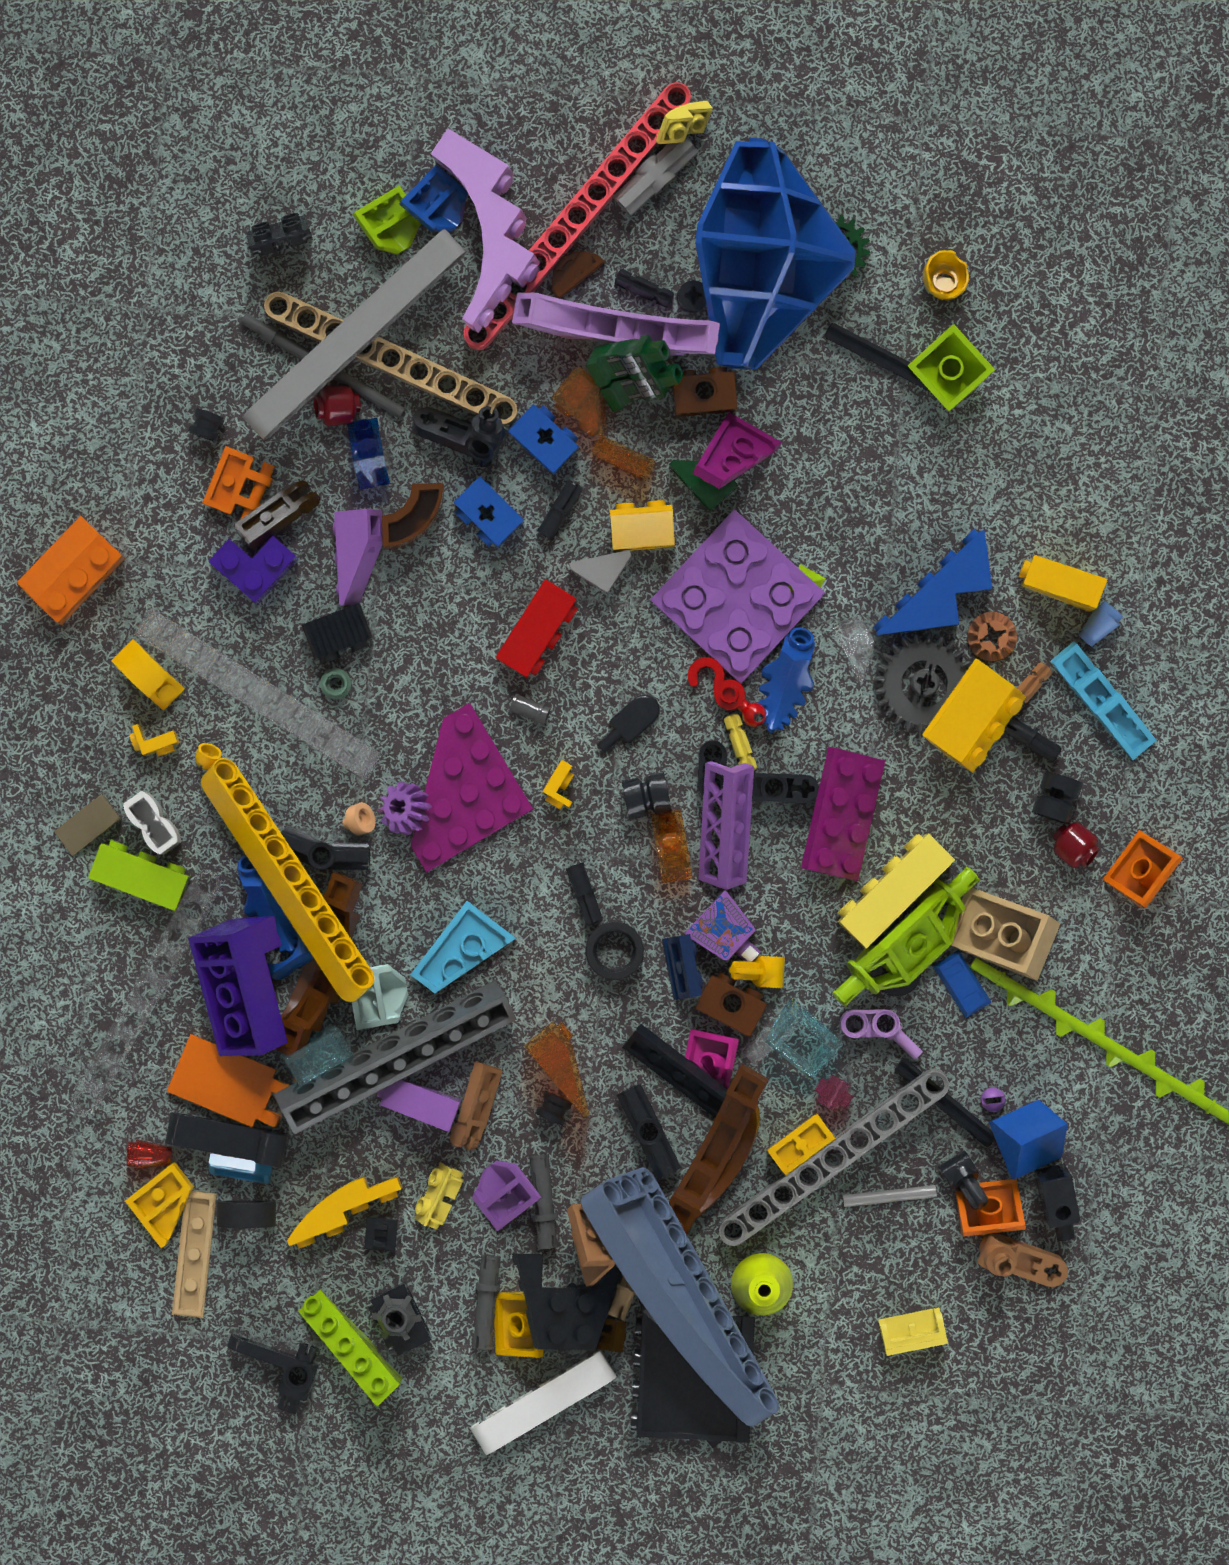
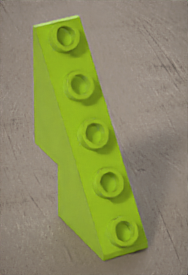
M321 1290L304 1301L303 1307L298 1312L378 1407L401 1384L403 1378L377 1352L378 1348Z

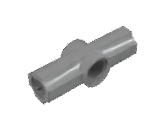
M687 138L684 143H670L666 145L657 155L653 154L635 171L636 175L613 195V199L631 217L654 194L656 196L662 192L661 189L667 183H672L676 178L675 175L698 154V151Z

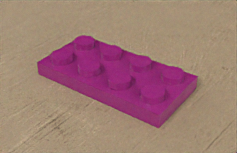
M828 747L801 868L858 881L885 760Z

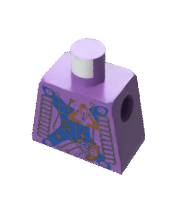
M725 890L684 933L685 935L690 934L692 940L726 962L734 953L743 961L752 962L761 952L748 940L756 929Z

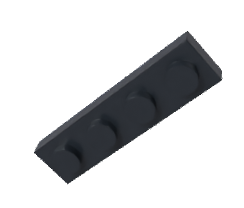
M640 1023L622 1048L716 1118L728 1089Z

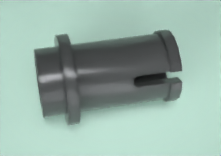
M518 693L514 696L509 709L510 712L533 720L535 725H538V723L544 725L551 710L550 707L546 706L545 702L540 704Z

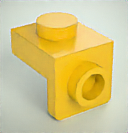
M140 724L133 725L134 733L129 734L134 750L136 752L141 750L144 756L155 752L157 757L175 751L174 745L180 743L176 731H170L146 740Z

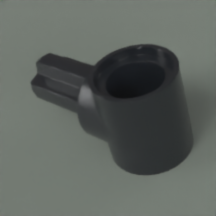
M965 1150L938 1166L952 1190L961 1191L973 1209L977 1210L985 1207L988 1203V1197L977 1182L979 1172Z

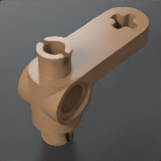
M999 1233L986 1234L980 1243V1255L977 1263L996 1276L1006 1277L1014 1274L1048 1287L1061 1285L1068 1276V1267L1063 1258L1052 1252ZM1055 1264L1058 1273H1051L1050 1277H1048L1045 1268H1051Z

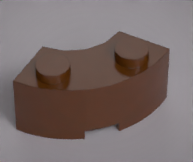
M443 483L412 484L410 497L405 505L395 513L382 516L384 550L406 546L416 541L430 529L437 519L443 504L445 489Z

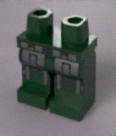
M649 334L641 336L640 339H629L596 346L585 365L596 385L601 387L600 391L612 412L623 409L624 405L630 402L665 397L669 387L678 385L683 377V371L679 364L667 366L664 362L670 355L666 341H652Z

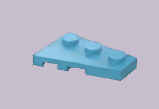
M466 901L410 975L433 993H437L515 940L516 937L470 902Z

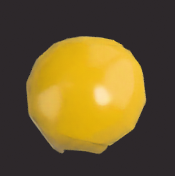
M952 250L936 252L928 259L923 269L922 281L925 288L930 294L940 300L948 301L957 298L964 293L969 282L967 263L960 260L956 256V252ZM941 274H948V275H950L952 278L942 277V276H939V275H941Z

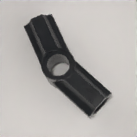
M284 826L281 832L299 861L318 870H370V843H326L288 826ZM320 848H327L331 854L329 862L324 865H319L315 860V854Z

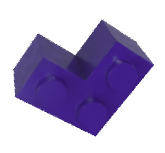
M272 536L253 558L228 539L208 562L258 605L298 558Z

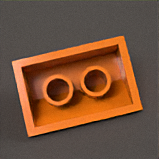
M80 515L18 580L17 584L58 624L63 625L125 560V557Z

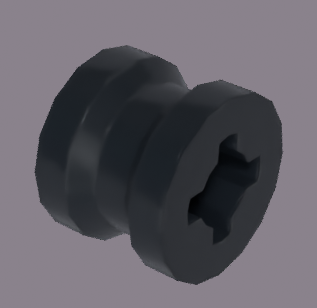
M691 280L680 287L676 299L682 310L694 313L705 307L706 300L703 283Z
M196 408L194 413L196 419L194 424L190 425L188 432L217 442L219 437L217 430L219 426L223 425L225 418Z
M545 1090L543 1094L544 1102L542 1106L537 1107L535 1114L563 1126L565 1122L564 1114L566 1110L571 1109L573 1103Z

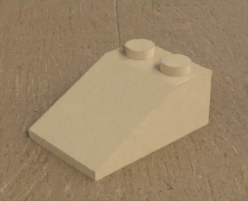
M971 888L963 895L962 902L966 911L962 914L959 913L951 947L1038 981L1061 923L1049 915Z

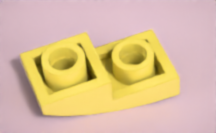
M699 101L671 110L663 119L656 142L658 144L684 143L687 134L704 133L713 107L708 101Z

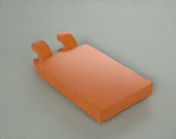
M190 1034L166 1092L250 1127H254L256 1120L272 1127H277L282 1115L266 1109L272 1092L277 1093L290 1085L274 1078L277 1069L246 1056H219L215 1043Z

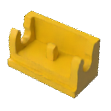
M816 1113L767 1149V1151L786 1176L836 1138Z

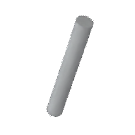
M936 1185L843 1195L844 1207L934 1198L937 1197Z

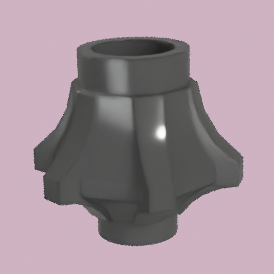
M388 1294L383 1296L384 1304L378 1313H372V1319L378 1321L383 1331L381 1337L385 1340L388 1336H402L404 1340L409 1339V1331L414 1323L421 1322V1315H416L410 1304L412 1297L407 1295L405 1299L390 1298ZM400 1311L402 1313V1320L400 1322L393 1321L391 1318L392 1312Z

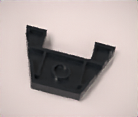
M512 1253L513 1263L517 1265L520 1280H518L520 1291L524 1292L528 1308L525 1312L534 1348L596 1350L621 1275L617 1265L611 1268L593 1288L542 1287L543 1254Z

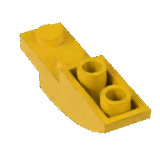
M363 1176L337 1189L318 1203L297 1225L287 1240L289 1246L297 1244L298 1249L315 1243L314 1237L326 1232L327 1237H331L345 1231L343 1225L349 1223L345 1211L351 1210L353 1215L368 1209V1202L379 1198L380 1202L384 1203L398 1197L397 1191L403 1188L399 1177L397 1176L369 1187L366 1177Z

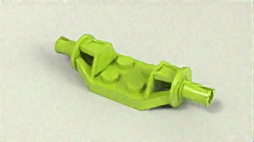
M966 866L948 885L936 879L932 883L933 887L915 900L918 907L887 934L876 946L871 944L854 961L849 960L846 963L851 971V976L832 992L836 1000L844 1007H847L864 989L877 995L880 990L908 986L953 944L959 913L962 914L966 911L961 897L980 881L976 873ZM945 902H947L949 905L941 921L938 914ZM879 966H882L888 972L875 978L868 974V972Z

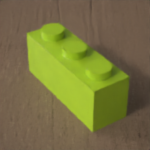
M113 840L110 841L109 845L101 843L89 873V879L170 910H179L191 876L184 874L186 871L185 867L171 862L168 863L167 867L155 863L157 860L156 856L142 851L139 852L138 856L126 852L128 849L127 845Z

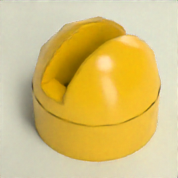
M202 743L198 746L195 754L196 764L198 766L202 765L203 770H208L216 760L221 758L222 752L215 745Z

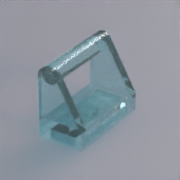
M793 997L782 1009L765 1040L769 1046L809 1079H813L844 1045L831 1029ZM796 1020L822 1041L810 1063L780 1039Z
M330 1025L310 1037L306 1046L289 1056L283 1053L278 1056V1060L297 1086L301 1087L352 1057L353 1053L339 1028Z

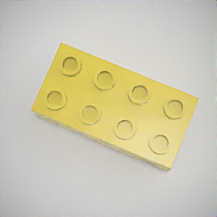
M929 833L923 836L916 834L904 846L907 852L901 858L894 856L882 868L885 874L878 881L872 878L862 887L860 892L863 896L856 903L850 900L838 911L841 918L837 922L863 948L867 949L955 861Z

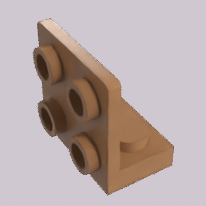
M572 1204L567 1209L572 1228L573 1241L585 1285L594 1286L616 1264L585 1214L582 1204Z

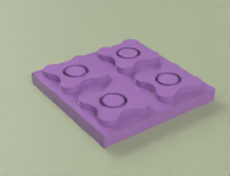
M734 509L650 601L705 652L717 660L732 677L742 684L819 601L825 592ZM788 585L792 587L794 592L790 591Z

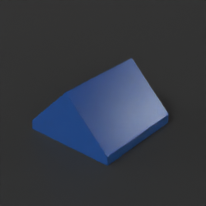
M1040 1100L1033 1101L989 1122L1012 1180L1062 1158L1068 1124Z

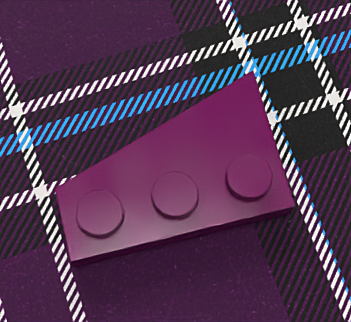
M728 412L692 474L720 489L775 453L780 448L782 442Z

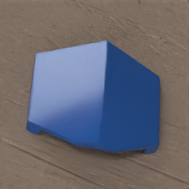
M436 164L400 201L399 205L429 231L441 232L446 229L451 233L463 221L468 192Z

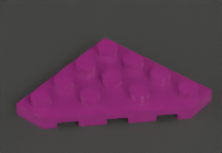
M468 703L443 718L424 791L429 795L425 803H429L432 808L425 812V815L430 820L421 821L422 830L414 831L411 847L426 873L533 810L472 705Z

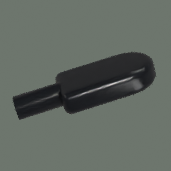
M646 694L634 698L610 719L609 723L613 730L597 743L598 747L606 753L621 739L628 744L634 741L659 717L660 706L657 700Z

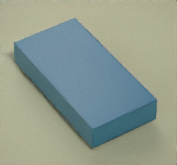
M210 1154L208 1165L211 1175L263 1184L271 1183L272 1166L255 1163L251 1160Z

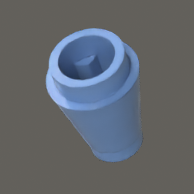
M1104 601L1093 610L1078 635L1088 645L1093 647L1095 643H1098L1121 625L1119 621L1123 616L1107 601Z

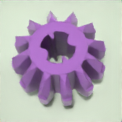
M398 782L396 787H387L388 797H380L382 802H384V806L377 809L379 813L384 814L380 822L383 825L389 826L391 832L412 835L413 830H422L421 821L430 820L425 815L426 810L432 808L429 803H425L429 795L426 792L420 791L421 787L418 785Z

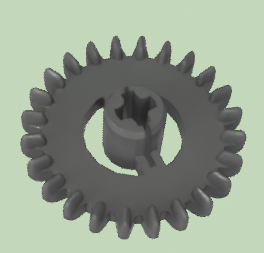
M915 633L913 644H910L903 637L901 640L902 649L892 644L891 649L894 655L882 654L883 659L888 664L876 666L883 673V676L873 679L875 682L882 684L881 688L874 691V694L884 695V699L878 703V706H889L885 717L893 714L897 715L894 722L895 726L899 725L903 720L906 721V732H909L912 726L916 725L919 735L923 733L924 727H928L964 676V670L971 664L970 661H959L964 654L963 650L955 654L952 652L955 642H951L944 647L943 636H940L935 643H932L930 633H927L924 642H921L919 635ZM927 661L924 669L919 670L911 678L910 687L914 697L912 702H910L903 693L901 685L903 674L912 664ZM932 665L929 673V682L933 684V688H927L922 693L919 703H917L918 696L921 693V685L917 683V679L924 678L929 672V666ZM939 666L946 676V692L935 705L924 707L922 706L924 699L932 696L939 688V677L935 673L936 667Z

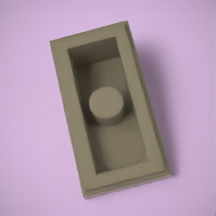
M101 794L54 832L70 854L74 856L122 820V818L105 795Z

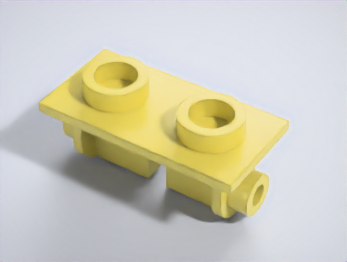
M440 1162L438 1168H435L429 1176V1187L425 1196L421 1197L416 1204V1216L414 1219L424 1226L428 1225L438 1230L440 1225H444L452 1205L442 1200L444 1196L455 1200L464 1181L462 1179L463 1172L454 1168L451 1169Z

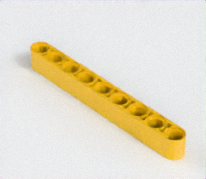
M226 758L216 760L201 778V786L337 994L347 1002L357 1001L375 981L371 968L233 761Z

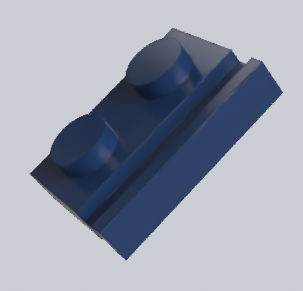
M690 934L662 939L673 999L702 996L703 980L700 972L697 971L695 962L697 949L694 941L691 940Z

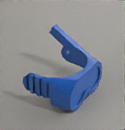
M299 935L297 947L287 960L276 964L267 963L272 979H284L314 958Z

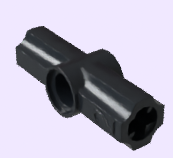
M637 1084L617 1094L656 1178H662L680 1169L681 1165L642 1084ZM648 1122L655 1124L658 1128V1134L651 1140L644 1139L640 1135L641 1126Z

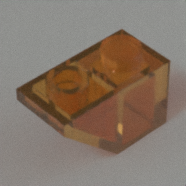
M580 366L573 369L551 397L557 402L555 407L567 417L573 415L580 421L578 426L592 437L594 434L600 437L608 430L605 399L600 391L601 387H598L592 376Z
M681 809L662 814H650L662 883L692 879Z

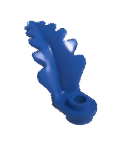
M798 627L792 629L785 636L779 658L762 668V676L768 679L769 682L760 685L759 691L768 697L760 700L758 703L766 708V719L762 724L767 726V730L770 733H774L777 729L783 730L782 724L790 725L791 721L788 716L792 718L797 717V711L793 705L803 706L806 703L801 691H811L814 688V682L808 666L814 651L815 641L813 634L805 628Z
M245 854L238 862V875L247 892L244 914L247 917L274 916L276 930L282 945L280 946V952L287 951L288 954H293L298 943V939H296L298 934Z

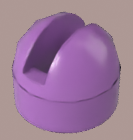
M990 1087L983 1091L980 1102L985 1110L998 1112L1004 1107L1006 1098L1000 1089ZM1001 1096V1102L986 1104V1098Z

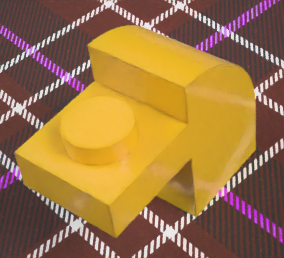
M134 639L111 660L141 692L163 711L185 689Z

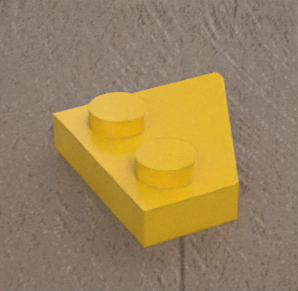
M174 1162L126 1199L125 1202L160 1248H163L168 1244L194 1186L176 1162Z

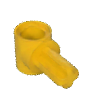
M757 956L752 962L734 961L731 967H729V973H731V978L734 980H751L756 985L755 987L783 988L785 957Z

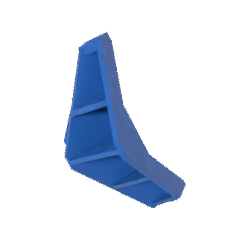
M749 138V142H735L697 224L695 244L709 321L720 323L715 350L717 364L728 369L757 370L854 270L856 255L854 247L784 150L776 146L775 142H767L766 139Z

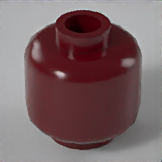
M348 385L324 386L318 395L314 396L315 417L317 420L321 419L322 423L326 426L351 424L355 419L356 413L361 411L360 397L358 394H354Z
M1074 822L1068 827L1063 824L1053 836V839L1056 841L1053 848L1054 854L1072 868L1080 866L1086 868L1100 851L1098 837L1079 822Z

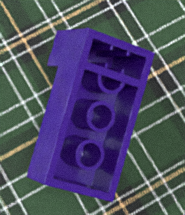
M274 916L230 919L188 937L219 1056L263 1055L288 1043L264 954L282 946L276 930Z

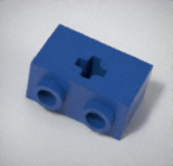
M533 404L508 430V433L554 476L579 450V446L575 443L578 437L566 426L561 430L553 422L556 417L545 406L542 405L538 408ZM541 431L545 434L549 431L552 432L551 439L553 442L551 445L547 442L539 443L541 440L539 433Z
M480 476L454 501V505L458 508L454 513L466 525L472 522L480 530L476 535L488 547L494 544L499 548L524 523V519ZM482 507L486 510L494 509L492 512L494 519L491 522L488 519H485L483 522L480 520L482 515L479 510Z

